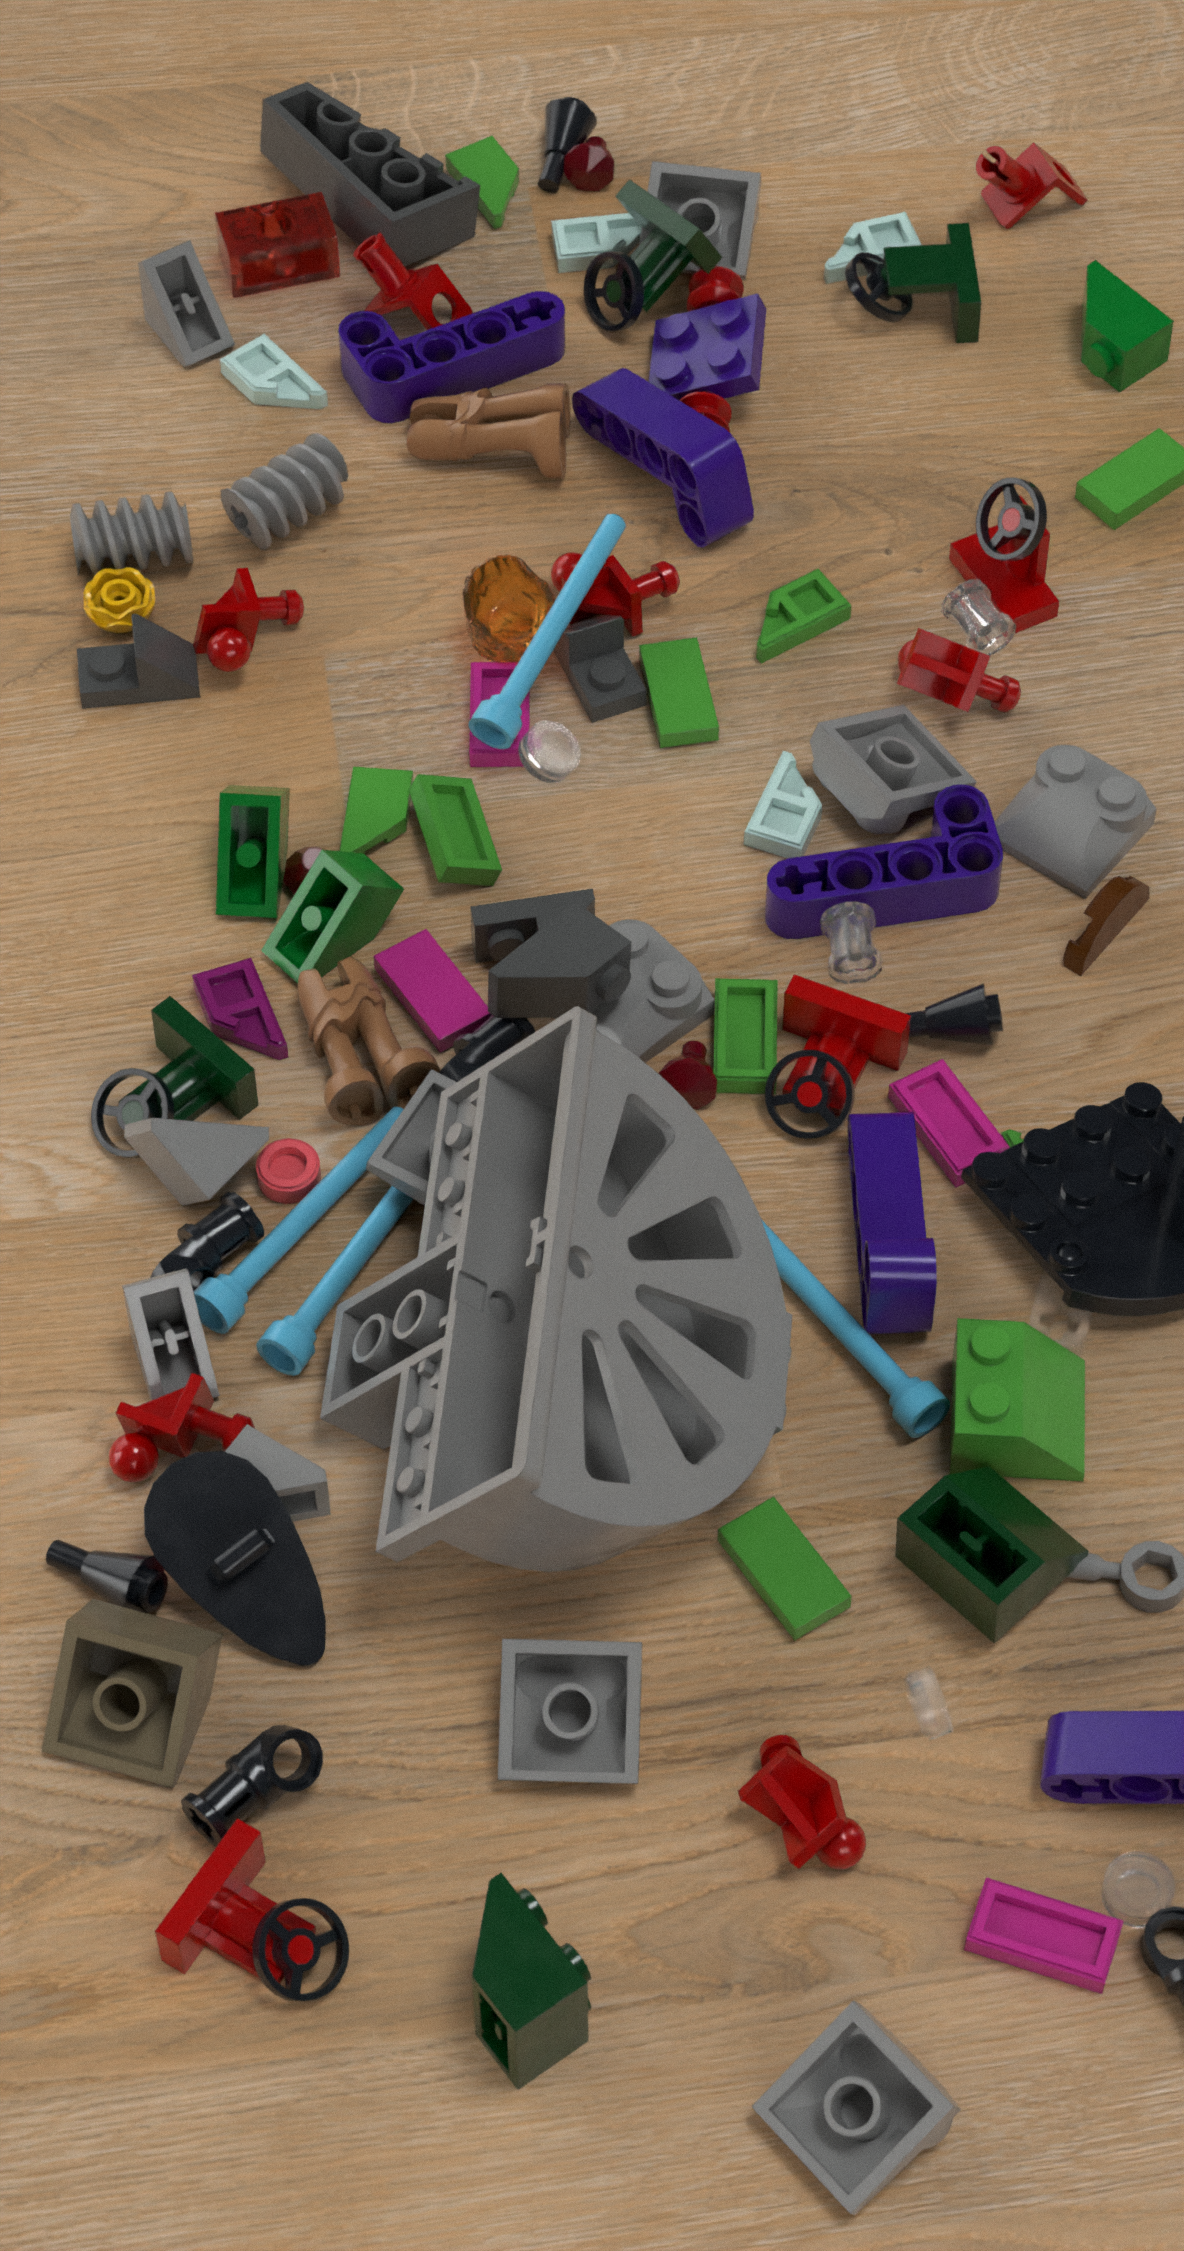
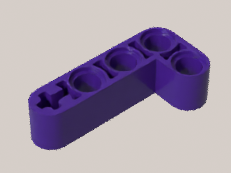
M535 291L399 340L388 322L381 315L371 311L354 312L346 316L339 324L341 372L366 412L374 420L381 423L401 422L410 418L411 406L415 400L427 397L458 395L468 391L476 392L482 388L489 389L560 361L565 353V306L557 295L550 292Z
M621 368L573 393L572 407L575 416L587 434L672 488L680 524L685 534L696 546L706 547L753 521L754 508L744 457L737 441L725 428L626 368Z
M952 785L939 792L934 801L930 838L794 857L777 862L767 874L765 922L768 928L777 936L786 939H802L976 913L988 909L996 902L999 895L1003 849L987 798L975 787Z
M914 1113L848 1114V1159L863 1327L868 1334L931 1332L937 1287L936 1252L933 1238H926Z
M1068 1711L1052 1715L1047 1721L1040 1781L1041 1790L1051 1798L1066 1803L1184 1804V1711Z

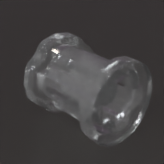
M972 579L959 584L945 597L941 606V612L952 624H957L967 637V647L991 656L1002 650L1012 640L1016 625L1008 614L1000 613L991 602V591L986 584H983L979 579Z
M861 902L836 904L828 908L821 916V930L823 935L829 938L832 954L828 959L829 975L836 982L843 984L863 983L875 978L882 971L881 952L874 947L872 930L876 924L875 913L867 904Z

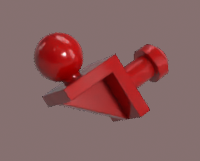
M576 552L565 553L553 563L551 580L559 592L562 590L582 554ZM611 555L606 560L569 625L595 614L622 617L624 626L632 637L643 633L641 601L658 594L663 598L676 594L680 585L679 575L672 564L661 561L651 566V572L632 579L614 555Z
M236 568L233 585L215 604L202 605L193 643L195 654H207L211 664L224 672H234L241 669L250 658L259 621L281 620L283 625L298 624L304 614V603L301 595L292 589L281 590L279 596L257 597L248 568Z
M918 628L914 639L905 643L899 651L898 667L901 673L896 684L966 712H969L975 695L989 700L993 709L1003 713L1013 709L1021 696V688L1017 679L1007 675L998 679L984 673L991 656Z
M191 1373L186 1386L137 1407L120 1402L115 1414L125 1434L117 1438L112 1444L108 1456L109 1465L113 1473L121 1480L130 1483L141 1482L155 1472L159 1462L158 1449L184 1458L189 1455L198 1434L221 1442L223 1451H226L246 1425L254 1429L255 1426L252 1419L245 1415L236 1413L231 1418L210 1410L214 1399L204 1377Z
M775 1735L765 1740L759 1749L762 1768L738 1790L740 1800L781 1827L789 1863L798 1869L815 1854L824 1865L832 1869L843 1870L856 1865L865 1853L866 1837L861 1826L853 1819L846 1817L837 1780L802 1757L800 1745L793 1737Z

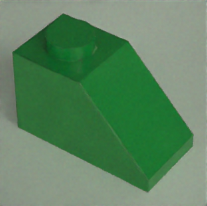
M1094 260L1087 265L1082 304L1081 362L1087 366L1093 375L1102 378L1117 391L1121 392L1168 361L1174 321Z
M229 785L220 792L216 915L278 917L288 850L290 788Z
M321 850L261 951L296 983H298L299 974L308 969H316L322 978L337 967L338 961L352 956L374 940L403 893L404 888L363 853Z

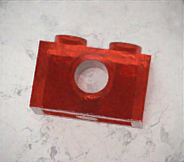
M322 192L215 213L218 251L233 298L340 277L338 236Z

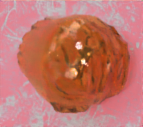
M507 554L504 556L498 555L495 558L485 560L481 565L475 566L471 570V575L465 579V587L462 593L465 622L472 647L477 650L481 657H485L488 662H519L556 599L547 581H543L522 559Z

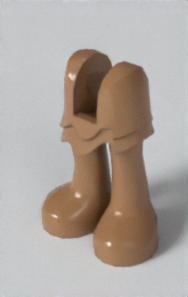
M547 383L535 389L494 397L488 388H482L476 392L468 391L458 395L421 398L412 403L410 422L412 425L407 432L406 445L413 457L430 461H458L459 459L469 460L476 454L518 450L533 455L543 477L549 479L565 478V438L569 437L571 426L570 394L566 383Z
M350 956L337 962L341 987L327 990L319 972L316 969H308L299 974L298 997L308 1023L309 1040L314 1042L315 1052L319 1058L326 1055L333 1075L328 1079L324 1087V1103L333 1120L346 1125L361 1126L372 1124L381 1117L383 1113V1096L376 1079L371 1072L363 1068L353 1047L360 1035L375 1065L382 1090L391 1109L393 1107L404 1109L431 1069L439 1073L440 1068L435 1058L424 1048L411 1047L402 1050L387 1019L386 1002L381 995L380 988L373 980L367 968L360 961Z

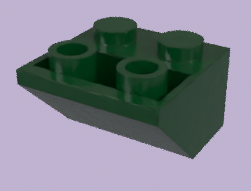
M990 1466L945 1475L897 1518L895 1557L993 1643L999 1640L1073 1572L1089 1553L1085 1547Z
M499 1873L489 1880L472 1973L475 2032L491 2056L517 2090H519L588 2042V2011L591 2010V2003L588 1998V1982L591 1980V1975L584 1960L575 1948L569 1943H565L560 1947L545 1929L548 1921L535 1897L525 1888L516 1892L505 1876Z

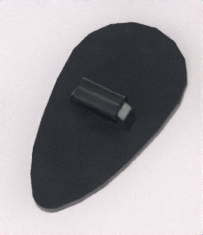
M224 1451L195 1452L171 1463L153 1483L144 1506L145 1537L157 1562L189 1597L216 1621L248 1645L275 1659L299 1666H310L317 1663L325 1651L326 1619L321 1590L308 1554L289 1512L268 1478L248 1460Z

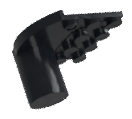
M1145 1082L1133 1083L1126 1088L1123 1096L1110 1101V1103L1100 1107L1095 1105L1083 1106L1076 1111L1073 1119L1052 1129H1033L1025 1135L1023 1142L1004 1150V1152L980 1153L974 1158L972 1165L962 1171L961 1178L1064 1291L1062 1301L1068 1307L1115 1316L1157 1315L1184 1309V1117L1182 1123H1180L1162 1104L1163 1097L1160 1090L1152 1084Z

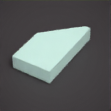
M906 212L853 223L844 236V243L834 257L829 258L825 263L824 280L826 284L846 280L845 268L859 253H872L883 258L884 247L922 245ZM857 264L858 277L868 275L864 265Z
M629 213L552 220L551 232L558 272L585 271L592 260L604 252L619 251L628 254L639 244L642 227L638 225ZM610 258L600 269L613 268L619 261Z
M265 334L220 359L221 374L254 405L323 409L328 406L327 391Z
M782 752L744 831V845L785 858L804 856L822 817V804L813 788L806 785L796 768L797 761L792 753Z

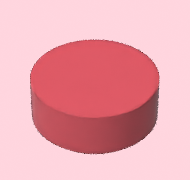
M291 1138L280 1139L267 1145L260 1152L256 1160V1174L260 1190L267 1198L278 1203L293 1204L300 1202L321 1181L320 1160L315 1149L304 1141Z

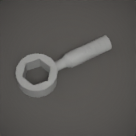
M1145 1541L1134 1545L1124 1555L1122 1563L1105 1561L1098 1554L1088 1553V1556L1067 1577L1095 1581L1102 1577L1119 1580L1120 1590L1125 1600L1131 1605L1148 1613H1162L1174 1608L1183 1599L1184 1557L1172 1545L1160 1541ZM1145 1563H1150L1170 1569L1173 1581L1160 1591L1139 1585L1134 1572Z

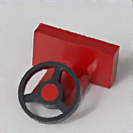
M1014 477L1002 479L987 490L978 507L976 533L952 542L949 554L950 561L1007 637L1058 617L1059 609L1058 598L1045 583L1050 533L1045 528L1047 509L1044 497L1033 483ZM1014 485H1020L1027 490L1032 498L1034 510L1021 495H1018ZM1003 491L1005 505L998 515V525L988 528L991 507L995 499Z
M794 974L784 992L782 1030L807 1038L808 1041L803 1050L791 1053L781 1059L769 1074L765 1087V1102L773 1121L786 1133L804 1139L825 1137L838 1130L848 1119V1114L852 1111L855 1098L854 1090L869 1061L896 1071L899 1070L908 1052L911 1015ZM798 1059L783 1087L782 1095L774 1096V1087L779 1074L789 1063ZM793 1103L798 1110L804 1113H819L829 1126L816 1132L799 1131L789 1126L781 1118L776 1106Z
M237 1818L155 1930L161 1961L185 1975L206 1946L261 1979L263 1984L272 1993L283 1999L310 2001L321 1998L337 1986L345 1973L349 1959V1940L346 1929L338 1915L320 1901L299 1898L277 1904L249 1887L266 1863L262 1836L259 1830ZM296 1906L310 1908L318 1912L328 1922L331 1930L315 1935V1925L288 1909ZM336 1941V1959L329 1977L317 1989L308 1993H300L303 1972L315 1966L320 1956V1947ZM284 1977L286 1988L280 1984Z

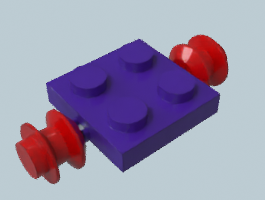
M715 266L709 274L700 269L691 276L688 286L690 293L687 298L688 312L655 320L649 382L730 432L728 424L732 418V410L725 398L757 391L760 387L767 308L759 294L742 297L744 284L739 275L730 269Z

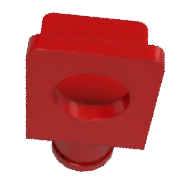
M1034 142L1016 159L1009 156L999 146L988 147L986 151L997 161L992 162L981 153L976 162L977 174L983 180L990 182L981 191V196L999 223L1006 229L1011 228L1055 187L1059 188L1081 206L1088 201L1069 171Z
M381 233L367 238L354 251V258L362 264L381 289L364 311L383 315L410 307L426 330L443 325L436 320L432 311L433 298L436 294H440L448 300L451 306L452 315L450 322L473 313L471 307L438 263L417 270H407Z

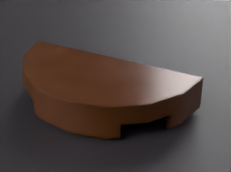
M1121 876L1112 878L1097 893L1084 911V914L1092 918V921L1075 942L1071 939L1069 940L1063 957V966L1082 976L1150 899L1149 887L1131 876L1125 877V879Z

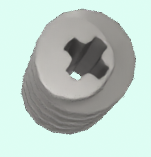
M314 433L307 436L303 444L299 443L288 448L285 455L281 454L270 459L267 466H260L252 470L249 478L243 477L234 481L231 489H222L221 501L229 519L239 532L250 539L255 546L264 550L269 548L272 543L269 530L278 538H285L290 532L288 520L296 527H302L308 521L306 509L313 515L320 516L325 513L326 509L324 498L333 505L343 501L344 494L341 483L346 482L348 479L347 466L336 446L325 436Z
M171 491L165 492L162 507L157 510L149 494L141 496L138 512L135 513L126 497L119 498L115 515L112 516L103 500L95 501L92 518H87L80 503L72 504L70 522L78 576L82 560L87 561L93 574L96 575L103 569L105 557L110 558L115 569H124L128 554L133 555L140 569L148 568L151 551L157 553L163 566H170L174 548H179L186 563H193L186 503L183 507H180Z

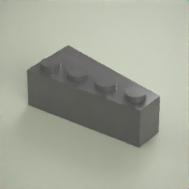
M308 82L263 99L260 152L358 246L372 235L381 233L403 265L407 266L475 237L480 185L466 176L459 181L455 180L443 172L444 163L427 153L420 158L400 147L401 137L386 128L379 130L360 123L361 114Z

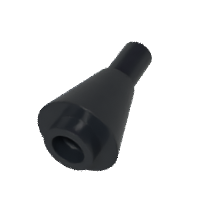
M564 97L552 100L546 105V160L538 181L539 187L546 192L553 193L559 190L564 174L565 155L573 146L584 143L597 125L595 114L580 99Z
M984 983L926 1006L923 1011L905 1013L911 1015L909 1038L929 1035V1038L993 1045L992 1032L1003 1031L999 995H986Z
M58 1539L52 1542L46 1554L48 1565L80 1577L82 1582L114 1605L148 1613L160 1606L167 1592L168 1578L164 1573V1568L157 1562L154 1555L97 1550L89 1552Z

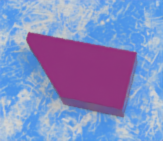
M252 958L192 975L194 990L211 1032L219 1038L278 1060L289 1058L287 1043Z

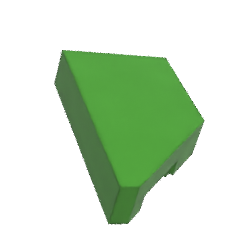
M493 136L445 154L446 170L457 181L466 176L480 185L478 209L494 229L502 227L506 208L511 197H514L519 184L518 166Z
M819 569L770 592L764 624L757 642L756 658L762 664L851 619L852 605Z
M353 767L340 851L364 853L382 840L385 843H389L407 831L411 805L409 788L413 783V771Z

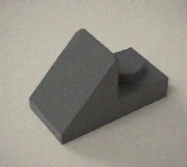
M131 614L134 643L77 649L82 709L200 698L197 657L193 644L140 615Z
M599 615L568 625L553 652L591 722L594 723L646 706L647 690L624 650V620L622 617Z
M593 888L470 906L472 947L476 963L501 961L575 902L595 915Z

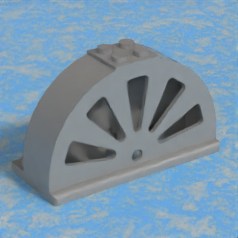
M579 1006L567 1011L441 1092L418 1257L337 1305L320 1419L383 1450L390 1446L375 1552L396 1562L442 1540L490 1562L522 1570L544 1572L568 1571L603 1563L712 1509L725 1500L751 1475L765 1454L772 1436L783 1430V1422L786 1416L785 1398L788 1363L791 1358L792 1314L786 1312L780 1275L758 1210L726 1151L687 1101L663 1077L636 1055L596 1031L597 1017Z

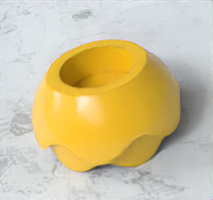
M105 568L100 570L93 580L86 584L83 593V608L88 618L97 627L113 633L130 632L133 630L131 614L140 615L148 620L155 607L154 586L148 578H144L134 568Z

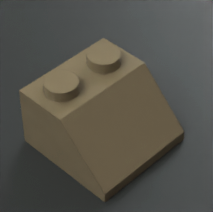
M92 1599L66 1621L42 1751L173 1788L178 1782L211 1697L223 1634Z

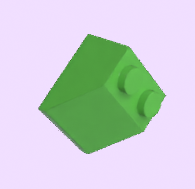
M957 1318L952 1358L949 1474L990 1466L1001 1477L1084 1481L1085 1360L1025 1322Z

